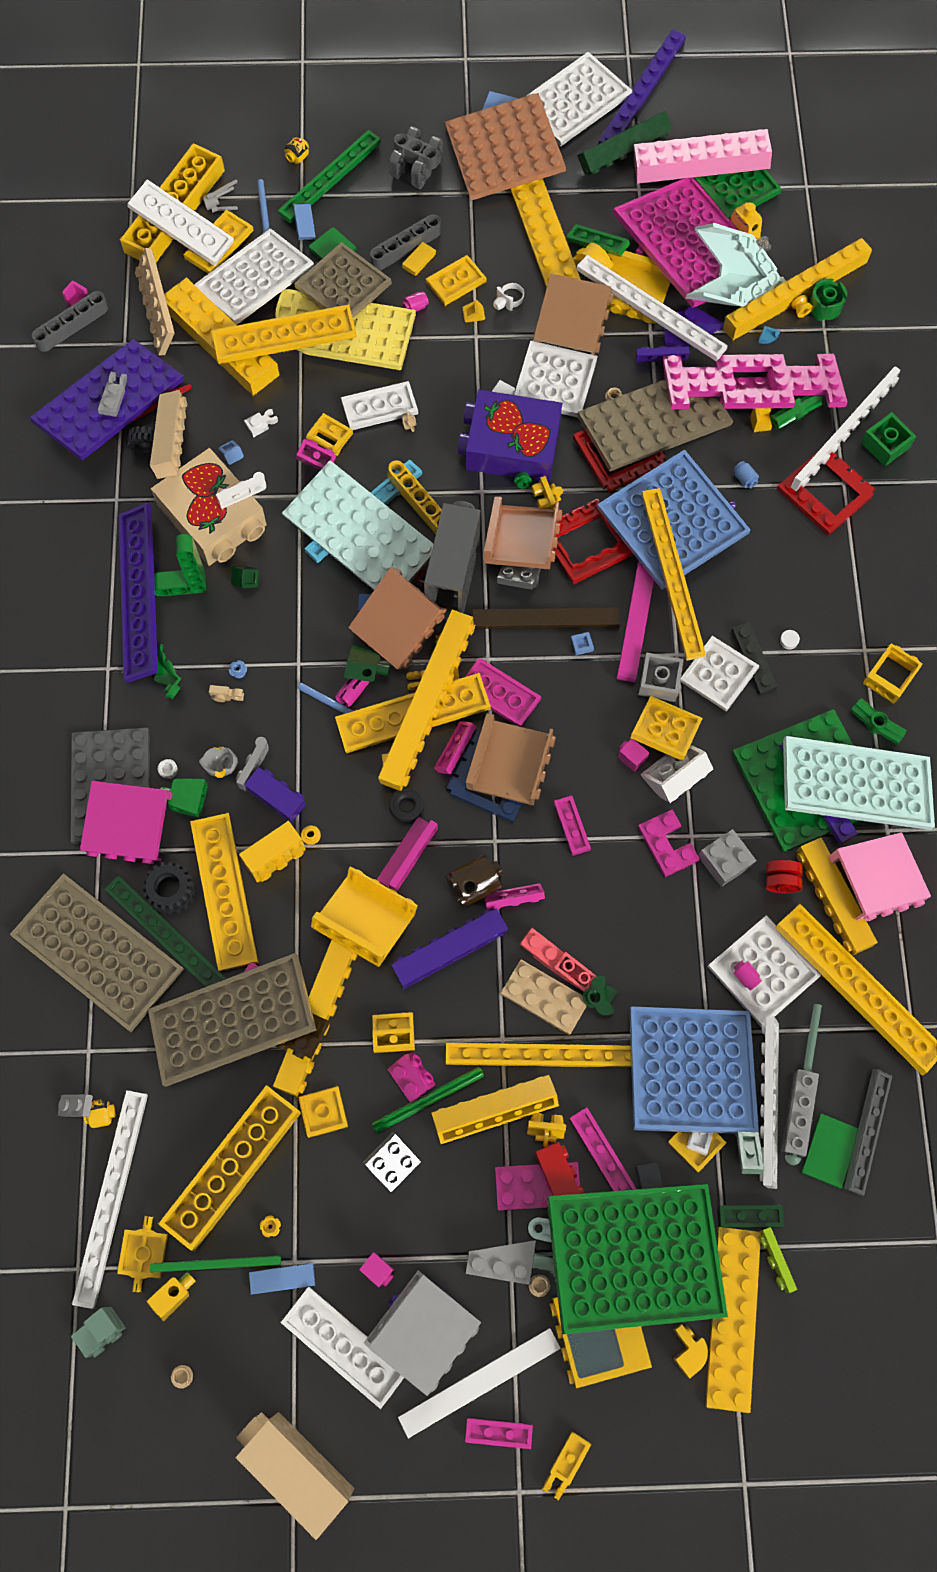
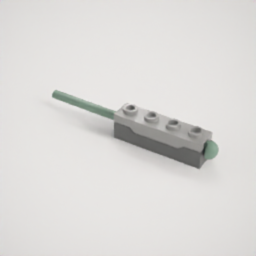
M814 1004L803 1070L798 1069L793 1072L780 1152L785 1154V1160L790 1165L799 1164L801 1158L807 1155L819 1074L811 1071L822 1007L820 1004Z

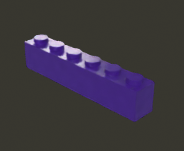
M497 908L482 912L481 917L476 920L474 918L467 920L463 923L464 926L459 929L456 927L446 932V936L430 940L429 945L424 948L422 946L415 948L411 951V955L407 957L400 956L393 961L394 964L391 966L403 990L507 934L508 927Z

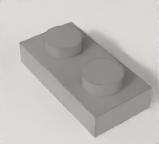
M86 1094L61 1095L58 1105V1116L89 1117L93 1096Z

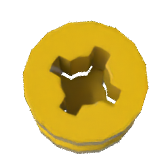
M806 295L797 297L791 304L799 318L808 315L813 307L811 303H808Z

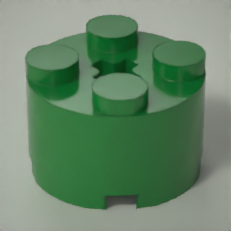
M830 278L823 279L817 282L813 288L808 303H811L813 306L811 313L815 316L816 320H832L840 315L847 298V290L841 282L836 283L833 281L834 279Z

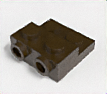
M313 1014L316 1031L278 1044L276 1047L283 1051H286L287 1048L293 1050L292 1055L302 1060L304 1057L312 1059L330 1022Z

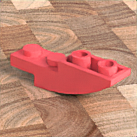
M533 928L528 931L519 944L530 952L533 958L583 992L590 987L592 979L597 977L571 955L561 951Z

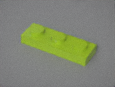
M771 1227L759 1230L761 1232L759 1236L760 1243L763 1248L767 1249L769 1254L767 1257L771 1268L777 1272L778 1277L776 1281L779 1288L784 1290L785 1293L796 1291V1285Z

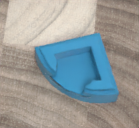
M764 326L758 343L766 344L775 341L780 334V330Z

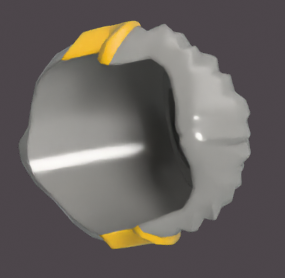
M223 746L219 748L213 747L206 751L199 760V763L211 776L222 778L235 770L238 758L229 748Z

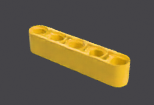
M392 461L388 468V479L436 535L442 509L401 461ZM392 470H398L400 473L395 474ZM409 483L411 487H405L403 484ZM418 496H419V497H421L423 500H422V501H417V500L415 499V497H418ZM432 510L435 514L430 515L426 511Z

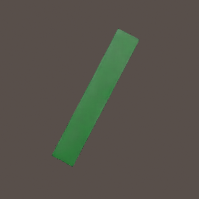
M264 1256L151 1263L150 1272L281 1265V1257Z

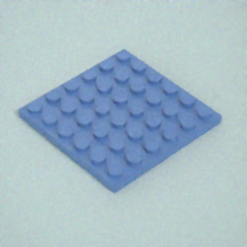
M686 450L678 453L597 505L598 510L662 590L666 588L643 503L642 491L660 488L684 575L745 537L751 531Z
M630 1007L634 1130L734 1134L737 1132H759L750 1011Z

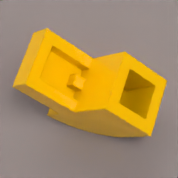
M590 243L586 248L578 250L577 255L573 258L575 265H578L589 255L609 269L614 266L606 251L595 243Z
M678 1324L673 1330L686 1348L673 1359L685 1376L691 1378L705 1365L708 1349L703 1337H698L694 1341L693 1337L695 1335L687 1325L684 1327L682 1324Z

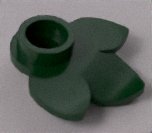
M603 975L597 976L592 979L590 987L584 991L583 1002L587 1007L594 1008L600 1015L614 1014V1008L610 1002L615 998L618 991L611 986L605 985V977Z

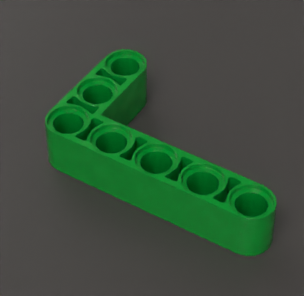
M180 534L176 536V556L182 570L155 573L156 596L202 593L206 590L205 570L194 539L189 534Z

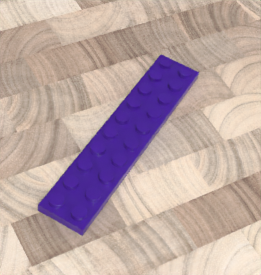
M148 503L119 514L124 681L132 682L158 673L152 507Z

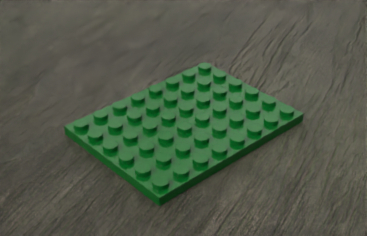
M708 1184L546 1197L562 1334L728 1317Z

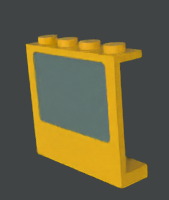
M558 1297L552 1298L553 1303L550 1304L552 1316H557L559 1325L555 1326L558 1339H563L564 1347L561 1348L564 1362H569L570 1370H567L570 1384L574 1383L576 1388H580L652 1367L641 1326L562 1334Z

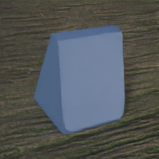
M234 440L218 448L229 465L244 457L240 446Z

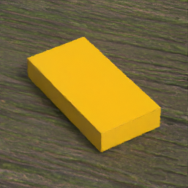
M422 242L402 263V268L416 276L436 255V250Z

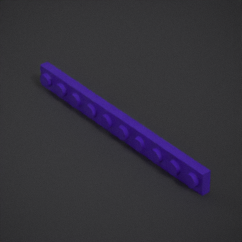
M674 29L670 31L633 87L632 93L627 96L602 134L598 144L628 129L686 39L685 34Z

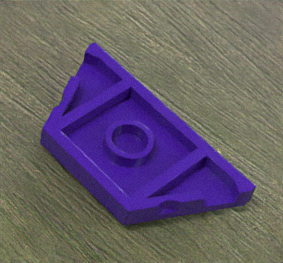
M690 306L678 312V314L709 334L723 329L724 324L696 307L692 308ZM663 327L666 347H675L677 345L686 347L690 345Z

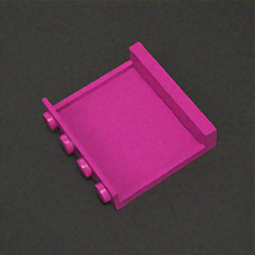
M92 781L80 850L87 852V856L93 857L105 854V858L117 860V856L124 857V861L135 862L136 859H143L142 863L154 864V861L161 862L162 859L158 858L166 804L167 800L172 799V792L162 789Z

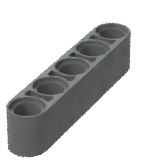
M429 215L374 247L370 251L371 264L378 270H383L412 253L422 242L427 244L434 240L441 233L440 218L437 215Z
M100 291L92 292L35 329L32 333V338L37 349L42 352L50 350L108 311V305L104 294Z

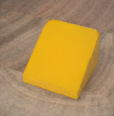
M478 300L462 307L465 322L485 320L483 305Z

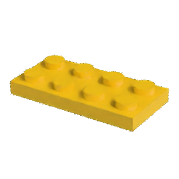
M228 210L213 224L233 237L234 242L215 266L190 249L184 253L186 260L208 274L219 267L254 231L252 225Z

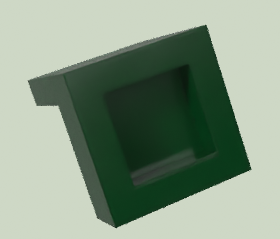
M250 566L231 567L232 585L241 588L258 587L259 569Z

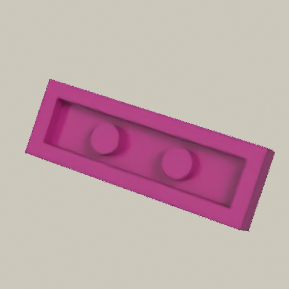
M459 722L434 767L438 773L451 774L454 770L456 763L476 729L472 722Z
M573 796L555 800L554 806L571 855L574 856L590 851L591 847Z
M539 883L496 891L484 897V902L487 910H494L509 905L517 906L525 902H538L541 899H545L542 885Z
M467 1418L465 1442L531 1449L533 1425Z

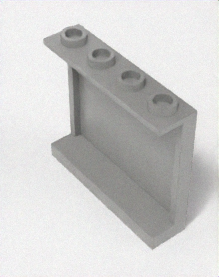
M418 1270L364 1341V1344L428 1396L430 1392L437 1388L442 1375L451 1369L452 1362L456 1356L462 1354L465 1350L466 1343L470 1337L476 1335L481 1322Z

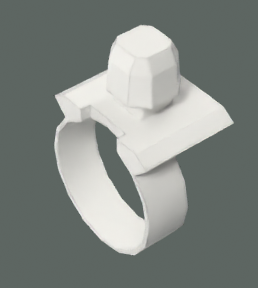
M508 283L502 289L497 287V298L493 303L494 308L500 310L506 306L508 310L512 311L514 307L521 305L524 300L523 288L516 283ZM513 288L519 290L523 297L519 301L513 302V297L507 296L503 292Z

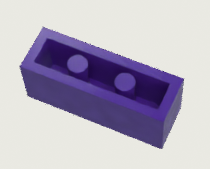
M258 767L244 784L246 790L292 823L306 806L303 800L304 797L297 791L292 792L289 790V786L284 781L274 779V775L269 770H262Z

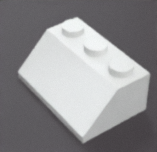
M690 745L683 761L666 754L641 773V776L660 798L671 803L700 779L706 777L713 770V767L705 751Z

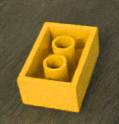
M287 821L239 855L246 868L258 883L269 879L274 871L285 868L288 864L287 862L293 858L298 859L301 857L306 849L302 838L291 823Z

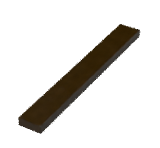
M619 608L472 609L475 629L620 627Z

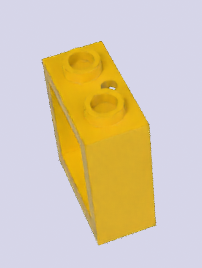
M891 643L863 684L895 704L923 663L919 662L916 657L904 652L901 647ZM887 657L911 672L900 688H897L876 674Z

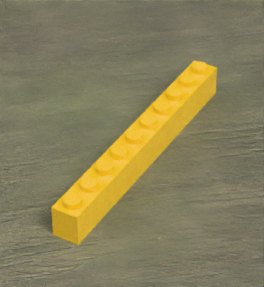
M862 238L727 315L723 330L732 341L792 307L791 304L797 297L801 295L811 296L813 288L820 280L830 278L834 279L833 281L835 282L866 264L872 249Z
M451 610L378 777L381 784L402 791L403 786L406 787L410 779V776H408L409 772L417 764L416 756L424 748L425 742L423 740L425 735L430 734L432 729L431 721L439 713L438 705L446 697L447 691L445 689L447 684L450 685L452 683L454 668H458L461 661L460 654L462 651L465 652L468 645L467 638L474 632L475 624L473 623L472 616Z

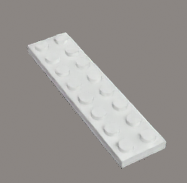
M766 1016V1022H762V1034H765V1042H762V1055L765 1056V1063L761 1065V1073L764 1075L765 1084H761V1096H764L765 1101L764 1105H761V1117H764V1126H761L760 1129L761 1139L764 1140V1147H761L764 1172L760 1174V1181L767 1188L777 1189L779 1023L774 1016Z

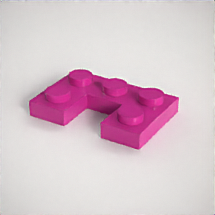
M673 809L638 825V829L664 877L676 873L700 860L691 843L676 850H673L666 835L681 828V824Z

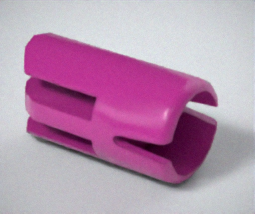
M348 679L335 695L336 700L342 705L347 703L346 707L349 708L367 687L369 681Z

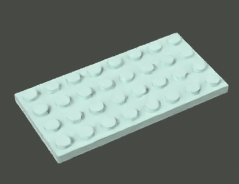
M329 461L282 512L285 518L373 590L376 589L389 568L399 569L402 572V576L411 582L431 558L434 544L332 461Z
M786 736L783 739L785 810L927 830L935 828L930 757Z

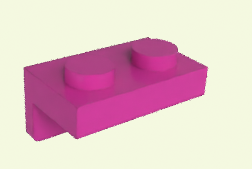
M414 1052L404 1055L387 1069L410 1103L427 1090L436 1086L432 1075L426 1071L421 1059Z

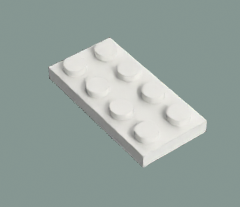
M409 381L341 397L348 425L352 430L401 419L404 415H407V411L410 412L411 416L418 414Z

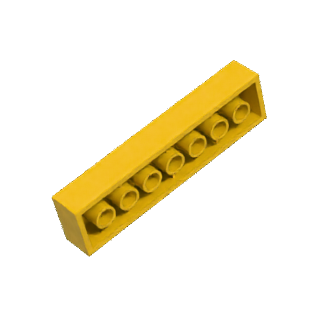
M193 143L160 188L195 211L202 202L203 196L208 194L225 171L222 156ZM138 215L120 241L124 253L138 260L143 255L145 248H151L155 262H157L174 238Z
M186 277L164 294L169 314L218 362L211 330L237 325ZM269 355L220 364L253 396L279 376L277 363Z
M266 1085L162 1218L159 1225L188 1249L196 1251L301 1112Z

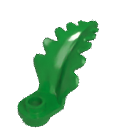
M160 644L157 649L158 673H156L154 680L156 683L166 685L167 687L164 692L167 694L165 697L173 699L181 688L177 685L181 678L176 674L172 662L166 661V656L163 652L164 646Z

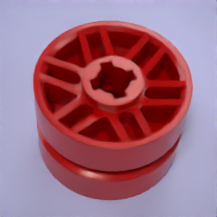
M775 860L766 863V875L768 876L766 878V890L776 893H795L802 890L801 863L791 860Z

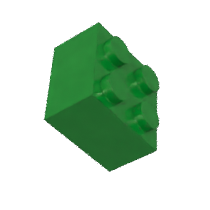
M891 412L865 432L861 444L885 467L911 447L916 435Z

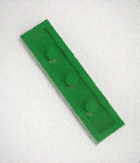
M577 224L574 225L566 236L569 242L585 247L590 243H595L602 247L606 253L621 257L630 245L628 239Z

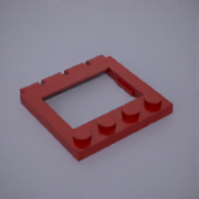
M584 429L573 434V440L603 489L607 488L609 492L621 488L620 482L625 486L637 480L636 476L638 478L650 472L651 468L653 470L664 463L666 458L664 453L660 452L608 476L597 454L591 448L594 444L586 430Z
M816 452L777 486V490L829 536L873 497L875 488L867 481L861 483L864 478L854 469L849 472L850 466L841 458L835 460L838 455L831 452L829 454L830 458L825 464L859 494L856 499L851 501L835 516L804 487L801 486L797 491L791 488L795 477L818 453Z
M598 499L586 503V508L582 505L570 511L571 517L568 513L562 515L561 521H558L560 523V531L555 537H560L601 517L618 542L617 545L606 548L601 553L595 556L592 555L579 564H572L569 555L562 544L558 542L557 548H553L555 558L573 585L634 555L598 510L597 505L600 503Z

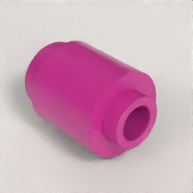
M416 292L403 299L402 307L418 312L424 309L429 304V301L424 292Z
M741 960L733 967L735 970L733 975L744 988H748L751 991L762 982L761 975L749 961L744 963Z

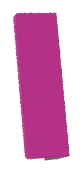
M418 817L377 880L387 888L397 892L438 830V824L432 820L428 823Z

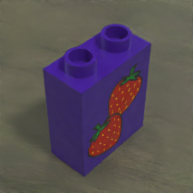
M478 389L476 403L467 402L465 407L464 424L471 425L470 433H460L457 454L466 456V470L508 477H516L518 473L526 472L531 480L540 481V477L546 476L548 483H550L563 403Z

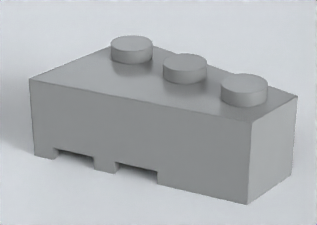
M536 1240L469 1251L466 1274L529 1285Z

